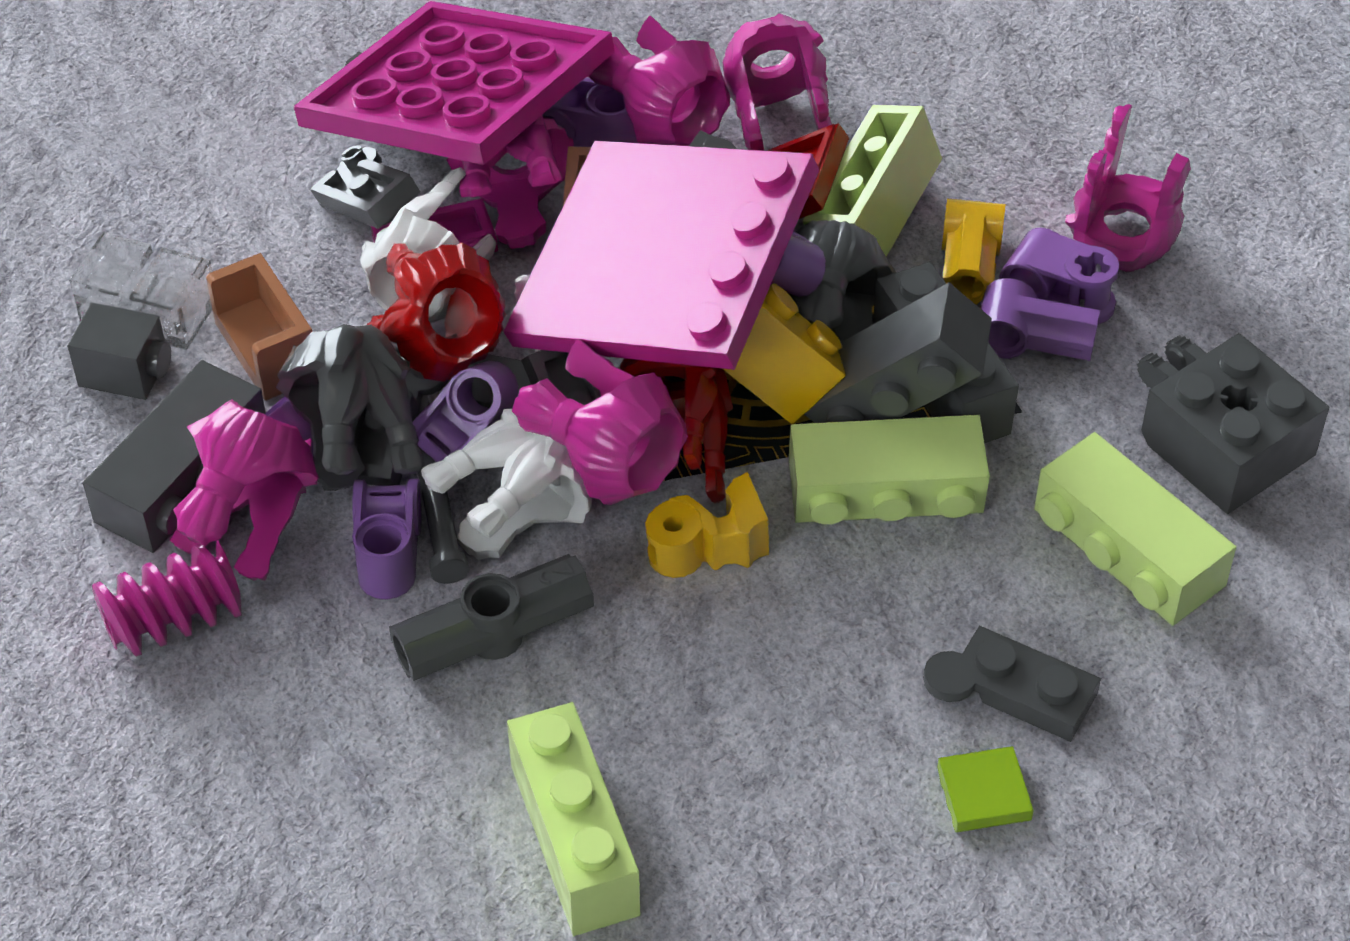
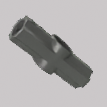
M567 554L510 578L495 573L478 575L468 581L462 589L461 598L389 626L390 637L404 672L408 678L411 677L415 681L475 655L491 660L508 657L516 652L522 644L524 635L594 607V596L587 580L586 572L576 555L571 557Z

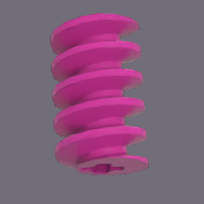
M216 540V557L206 547L200 544L194 545L191 548V567L177 553L170 554L167 557V576H164L151 562L142 566L141 586L128 573L118 574L117 595L115 596L100 581L92 585L100 615L114 648L117 650V644L123 642L136 657L142 655V634L147 632L160 647L167 645L168 624L173 623L185 637H189L192 635V615L198 613L210 628L217 626V605L223 604L235 618L242 616L239 587L226 553L218 540Z

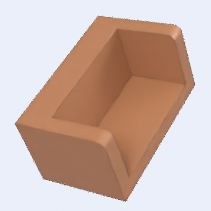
M258 253L209 273L206 276L216 326L254 385L261 388L263 399L267 401L282 394L276 388L280 380L277 374L288 358L294 345L297 347L312 332V328L263 255Z

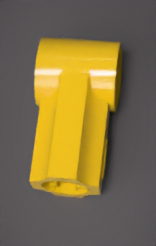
M947 198L941 248L942 251H945L942 278L946 284L950 282L977 305L983 300L987 286L995 281V258L1000 256L1006 204Z

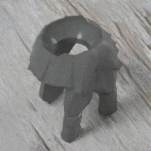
M812 220L803 225L796 233L814 243L823 251L826 260L825 273L816 290L809 295L802 297L789 295L798 307L797 313L802 315L811 324L816 320L822 321L835 333L840 342H843L872 325V307L875 302L877 279L896 273V271L880 248L877 238L853 223L836 220Z
M343 324L330 330L311 332L297 347L295 345L292 347L288 358L277 374L280 380L276 388L288 398L295 411L310 424L312 442L314 443L313 462L319 478L317 481L322 485L324 491H337L353 486L354 481L365 470L354 443L353 423L360 417L365 407L372 417L386 429L388 440L392 447L391 463L395 473H418L426 467L422 452L418 446V435L412 423L411 406L405 377L411 369L408 367V363L396 352L389 338L373 325L352 326Z

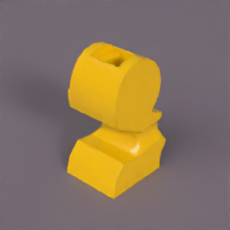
M748 472L734 478L726 488V516L717 518L688 495L669 498V500L662 502L648 514L645 522L648 539L647 553L649 564L656 572L671 578L685 577L694 573L701 566L702 562H707L713 570H718L727 564H738L749 568L755 560L769 555L768 517Z

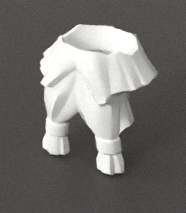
M461 167L448 173L441 182L435 185L429 194L416 197L402 207L389 227L382 229L377 234L375 243L365 241L360 257L361 267L366 274L370 294L385 311L398 299L395 292V277L387 272L388 266L386 264L387 255L393 244L405 243L408 249H411L414 253L421 254L440 245L459 244V241L451 231L437 222L428 219L466 175ZM488 233L472 248L476 249L477 255L488 260L494 255L497 244L491 234ZM446 288L435 295L429 306V322H435L446 317L450 296L456 288Z
M508 408L503 409L500 420L480 431L462 450H456L446 456L444 460L428 464L421 469L425 484L433 491L443 494L458 480L473 473L475 469L504 467L501 487L488 498L487 503L477 505L467 513V517L459 524L460 533L456 538L460 546L477 560L500 558L515 535L522 533L533 524L583 523L585 515L590 511L592 498L588 495L583 479L573 467L567 448L551 439V437L525 431L519 426L517 416L512 412V409Z

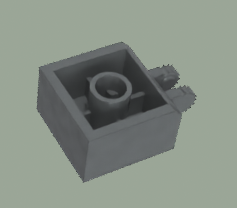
M1240 333L1208 353L1195 343L1192 344L1190 339L1179 335L1167 342V345L1164 347L1166 349L1164 353L1169 362L1164 361L1162 356L1159 357L1157 353L1155 355L1150 353L1138 360L1139 363L1136 365L1138 366L1139 377H1141L1142 383H1145L1147 388H1151L1141 428L1147 445L1227 515L1316 456L1330 407Z

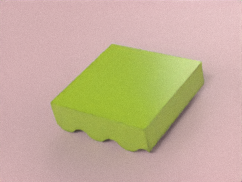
M1013 746L938 758L937 769L940 784L945 793L947 808L951 813L952 824L956 833L1032 820L1034 810Z

